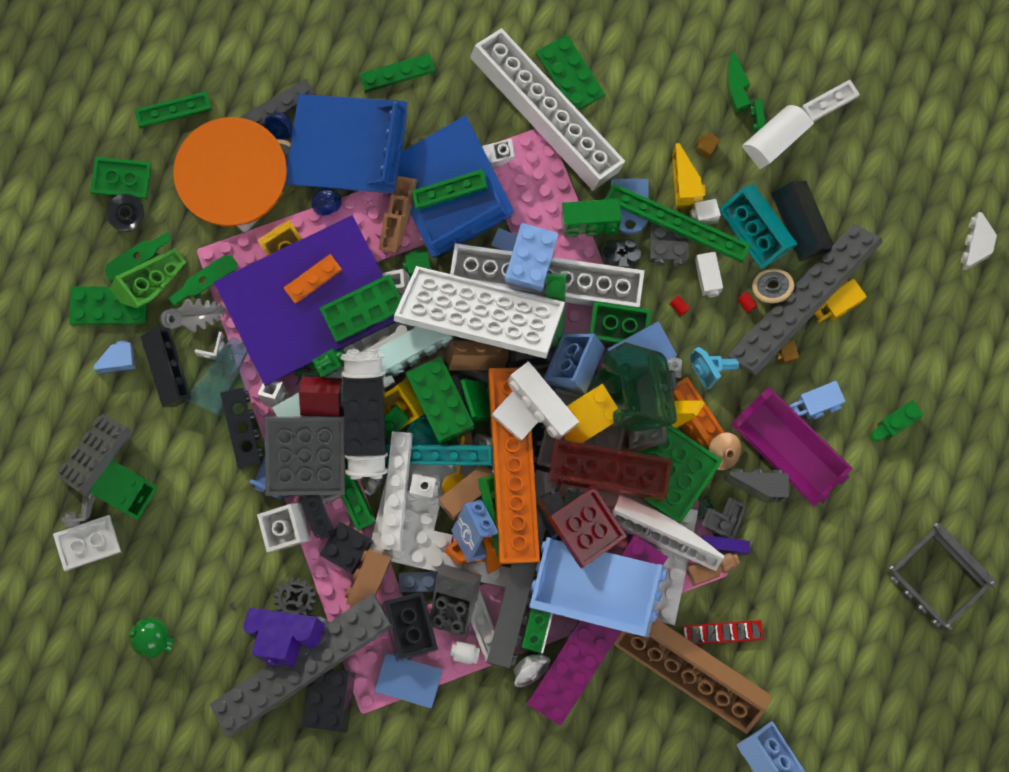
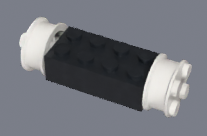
M352 349L347 350V353L341 356V360H344V371L341 373V376H343L345 458L348 459V468L345 470V473L350 475L351 479H362V477L380 479L383 474L388 472V468L385 467V457L388 456V452L386 451L385 371L382 370L384 354L379 353V349H369L367 352H359V350Z

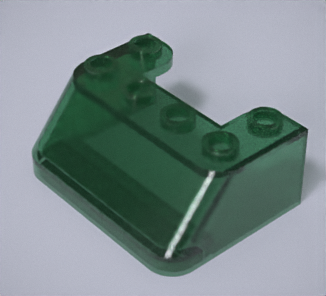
M624 342L603 354L605 369L611 374L620 376L625 409L619 408L613 412L615 427L638 432L667 427L676 423L677 413L668 362L661 352Z

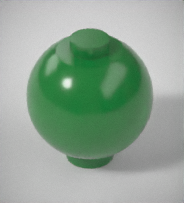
M155 618L140 620L136 625L131 626L128 633L132 649L138 655L145 658L157 657L162 652L169 653L174 644V639L169 636L167 626Z

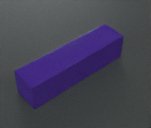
M706 535L700 537L722 553L738 555L750 553V541Z

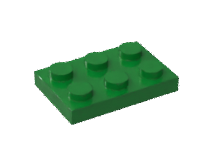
M95 157L90 188L91 195L116 197L121 194H130L138 199L147 200L152 163Z

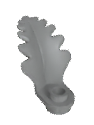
M186 299L181 307L163 311L159 321L164 328L172 329L184 326L191 332H196L197 325L202 329H206V321L210 325H214L213 319L219 321V316L224 317V312L227 311V308L223 307L221 303L217 306L215 301L210 305L209 300H206L205 304L202 305L200 299H197L193 305L190 299Z
M89 492L86 496L83 495L81 514L76 512L65 513V516L61 518L64 526H78L80 521L90 518L96 496Z

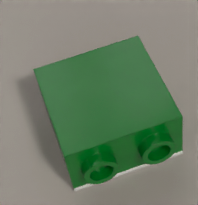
M531 608L521 650L543 654L553 613Z

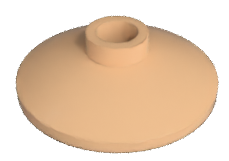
M725 432L717 435L709 445L708 451L723 460L718 470L730 469L737 463L741 455L740 440L732 433Z

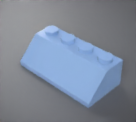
M773 721L737 744L753 772H805Z

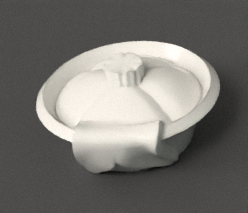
M541 654L526 656L514 668L515 686L525 687L534 683L546 672L551 659Z

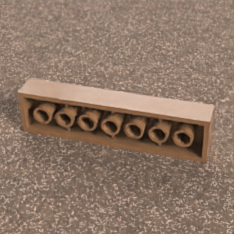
M658 619L652 622L649 638L621 631L613 644L746 734H748L766 711L773 697Z

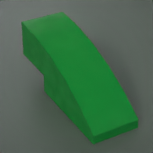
M735 52L731 53L727 69V89L731 107L736 115L748 110L751 103L746 94L750 83Z

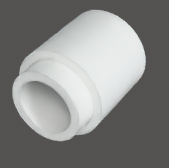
M457 641L456 645L452 644L450 656L456 662L470 665L472 663L477 664L480 648H476V645Z

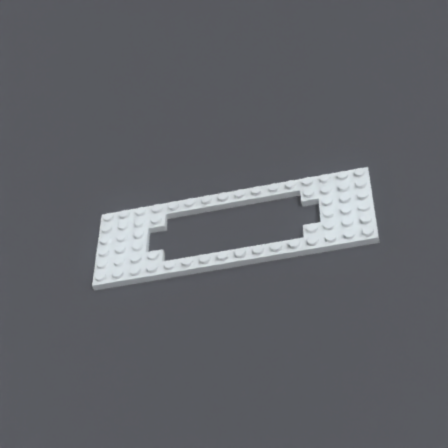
M410 465L401 551L380 549L387 485L386 477L372 535L373 543L370 548L372 547L392 556L391 562L433 572H439L444 565H449L481 574L482 583L506 588L511 568L500 566L494 572L487 574L486 564L482 561L457 565L444 552L451 544L453 535L434 531L440 508L438 499L443 495V480L449 474L456 473L457 465ZM461 465L460 474L467 477L480 466ZM488 466L489 469L494 473L493 466ZM413 474L436 478L437 484L440 485L438 496H434L433 500L410 496L409 491ZM558 479V481L562 482L559 491L562 497L569 492L583 494L591 488L590 486ZM596 489L611 512L619 495L659 512L639 497L622 493L614 494L608 492V490ZM690 509L681 522L682 526L693 533L698 510ZM623 530V531L625 532V534L628 535V536H633V535H634V534H632V533H630V532H627V531ZM637 536L668 556L663 565L666 567L667 577L666 581L662 582L660 588L663 591L660 602H657L655 610H658L656 619L664 624L674 626L688 558Z

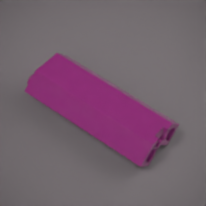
M770 387L762 392L731 424L776 470H783V473L789 474V483L813 506L819 502L823 504L830 497L828 493L838 483L843 484L850 477L848 473L853 468Z

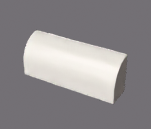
M788 105L746 141L742 147L758 168L762 169L777 158L809 129L814 122L803 109L795 105Z

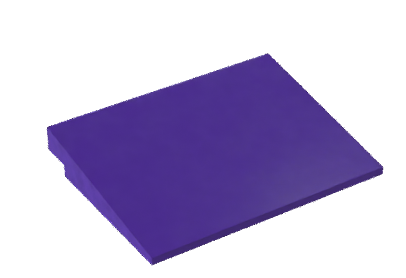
M353 215L214 281L264 386L312 364L313 359L331 349L339 351L396 323L394 316L336 343L320 310V307L384 277ZM331 254L342 268V271L295 305L284 290V287Z

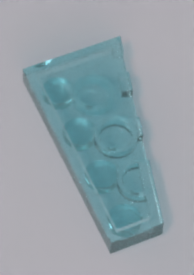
M234 337L228 341L217 355L214 363L207 368L204 376L194 385L193 390L190 392L192 399L188 400L189 402L217 415L220 414L223 408L220 392L231 390L248 353L243 341Z

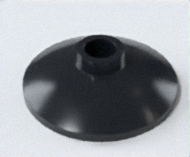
M121 194L114 197L108 204L106 211L107 219L111 226L119 231H132L142 223L144 207L135 196ZM125 211L130 212L128 217H124Z

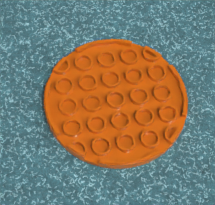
M225 117L199 126L184 140L175 158L173 176L178 195L191 213L207 223L223 227H235L236 225L249 224L258 220L275 206L285 186L287 166L279 142L266 128L248 119Z

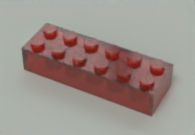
M555 439L552 446L547 481L588 489L595 487L596 490L664 501L668 493L672 459Z

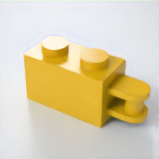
M855 279L851 281L846 280L815 313L818 323L823 322L829 317L834 321L864 302L867 296ZM822 309L825 310V312L827 313L826 315H824V313L821 311Z

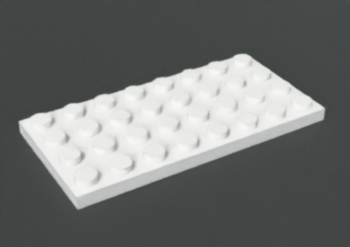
M416 266L394 314V321L547 358L565 302Z

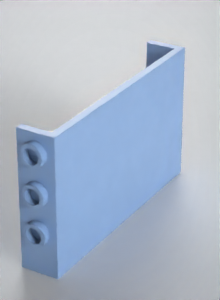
M547 537L541 547L542 559L536 567V572H538L537 579L533 581L531 587L533 595L530 608L649 638L652 622L656 621L658 610H655L656 605L662 598L661 584L666 581L667 577L665 566L605 552L580 569L562 541Z

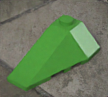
M174 248L116 276L110 290L121 304L139 308L151 302L186 264V261L177 249Z

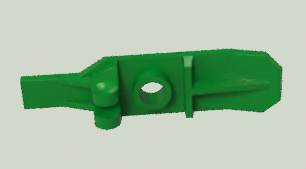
M168 232L153 241L139 243L109 262L105 266L104 271L108 280L113 281L116 276L157 256V250L172 241ZM140 253V258L136 259V254Z
M222 256L187 279L183 288L169 297L170 301L175 306L190 296L197 297L214 285V281L236 271L238 263L233 256ZM202 278H206L205 283H200Z

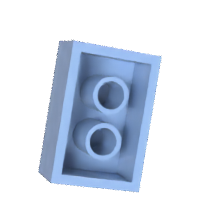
M521 223L506 272L505 283L542 293L557 244L558 233Z

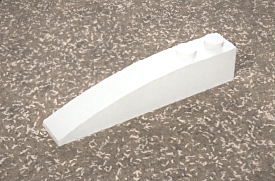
M619 495L611 513L623 530L714 571L718 569L724 556L709 543L671 518Z

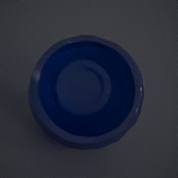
M273 112L264 120V128L272 133L277 140L286 141L291 137L293 124L286 114Z
M323 188L314 194L311 206L315 213L326 216L340 209L342 198L337 191Z

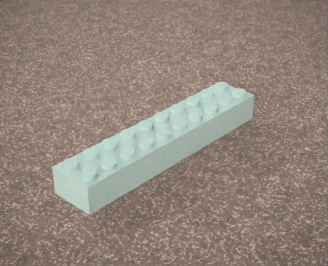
M415 327L377 348L379 353L384 354L382 359V370L385 371L384 378L389 375L397 377L407 367L410 366L412 368L420 364V359L425 356L428 358L435 356L438 353V349L442 347L448 348L450 340H457L456 336ZM344 367L326 377L342 378L341 402L344 401L343 376H341V373L344 371ZM299 393L272 407L276 416H300Z

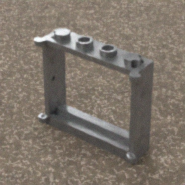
M934 523L932 525L934 528L894 566L890 565L888 567L889 571L887 574L891 583L895 586L898 585L903 590V595L908 600H913L917 604L916 608L923 615L926 614L931 619L930 623L938 630L947 629L950 632L953 629L950 625L990 586L994 589L997 585L995 583L996 580L941 524ZM932 536L981 585L946 621L896 572Z

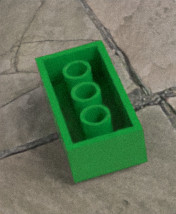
M441 356L405 372L439 445H444L475 430L474 423Z

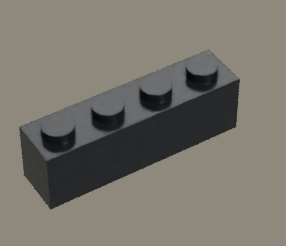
M156 327L140 336L162 407H177L192 399L170 328Z

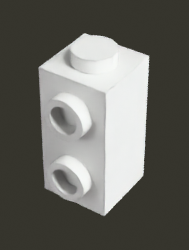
M716 252L699 254L695 258L702 296H718L722 292L723 285Z

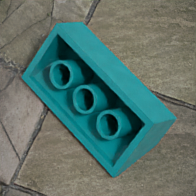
M755 184L743 187L719 208L720 213L737 237L751 244L748 252L761 270L784 256L797 245Z

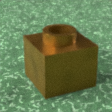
M709 132L705 136L701 135L696 143L698 146L696 153L709 160L719 145L720 139Z
M794 340L788 341L775 354L777 361H780L782 366L795 363L799 359Z

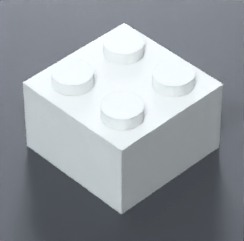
M301 503L288 504L257 514L266 552L280 551L311 541Z

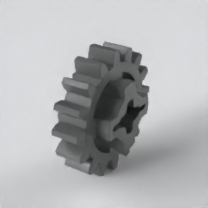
M291 577L289 583L285 580L282 581L283 587L277 586L279 593L273 594L277 598L273 601L274 605H279L276 611L306 616L307 611L313 612L311 605H316V601L313 600L316 597V593L312 592L314 590L312 585L307 587V580L301 583L300 577L297 578V581H293ZM286 592V598L282 601V596ZM295 596L298 598V601L295 602L291 597ZM307 596H308V601H307L306 605L304 606V605H303V601H304V600L307 598Z

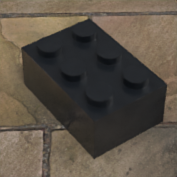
M423 592L386 600L382 603V607L393 625L388 631L396 662L434 653L438 650Z
M330 669L308 684L302 727L347 733L356 673Z

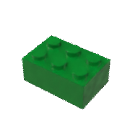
M604 199L562 202L561 221L563 235L577 237L578 234L595 236L597 233L612 235L619 232L621 225L620 200Z
M594 301L589 334H595L604 346L612 347L649 327L652 310Z

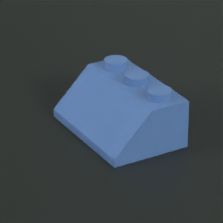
M563 334L544 376V380L548 385L557 389L585 395L604 352V345L595 334Z

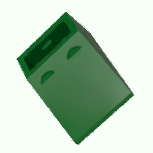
M111 460L88 492L138 521L158 487L121 464Z

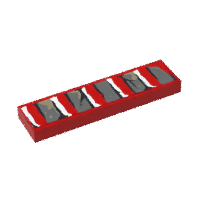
M761 620L682 626L683 637L695 645L763 640Z

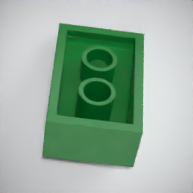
M460 380L468 413L474 423V427L491 423L489 387H485L482 381Z

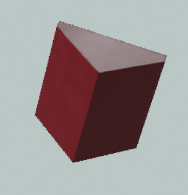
M303 376L299 389L300 416L339 417L342 378Z

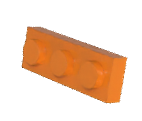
M329 254L285 286L284 290L296 305L340 273L342 268L332 255Z

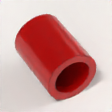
M748 292L742 294L737 299L746 313L751 312L758 306Z
M679 295L669 303L680 317L690 309Z

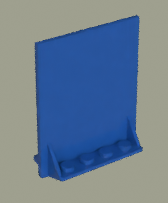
M298 94L285 185L394 193L399 174L404 134L406 132L407 102Z
M466 115L409 147L401 154L398 176L418 179L416 189L480 169L485 171L489 189L420 210L415 208L413 200L410 214L432 258L449 253L454 250L455 243L465 244L511 218V214L514 213V209Z

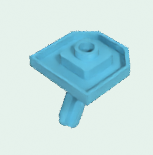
M700 347L695 348L689 355L691 366L705 390L710 389L721 378L720 372L722 370H738L739 361L737 359H722L721 356H709Z

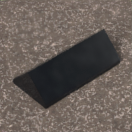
M791 181L771 194L784 226L797 243L794 249L799 261L809 259L832 249L834 244L807 181Z

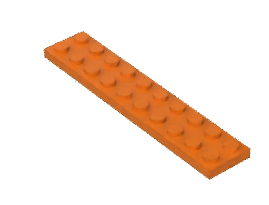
M519 368L488 369L490 416L513 392L507 380ZM491 416L499 564L539 563L532 430L520 442Z

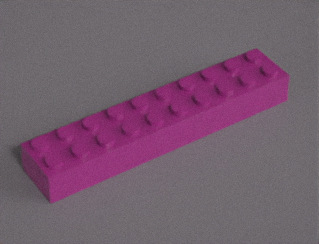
M635 535L632 536L620 555L657 565H664L668 559V556ZM579 620L527 701V705L561 726L621 631Z

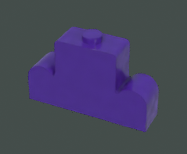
M249 608L243 625L244 631L255 639L251 652L252 655L267 665L274 667L277 664L293 666L301 644L306 648L315 647L319 643L325 624L317 617Z

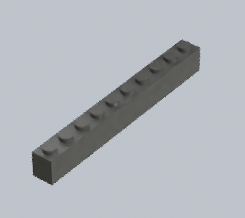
M536 470V503L541 500V495L550 491L552 494L560 491L562 482L558 481V475ZM537 509L540 553L542 544L547 539L544 538L545 530H548ZM538 563L512 564L487 664L510 669L511 665L515 666L518 654H515L514 651L515 647L520 646L522 634H519L520 627H525L528 615H524L526 607L530 608L532 596L529 595L533 581L537 579L534 573Z

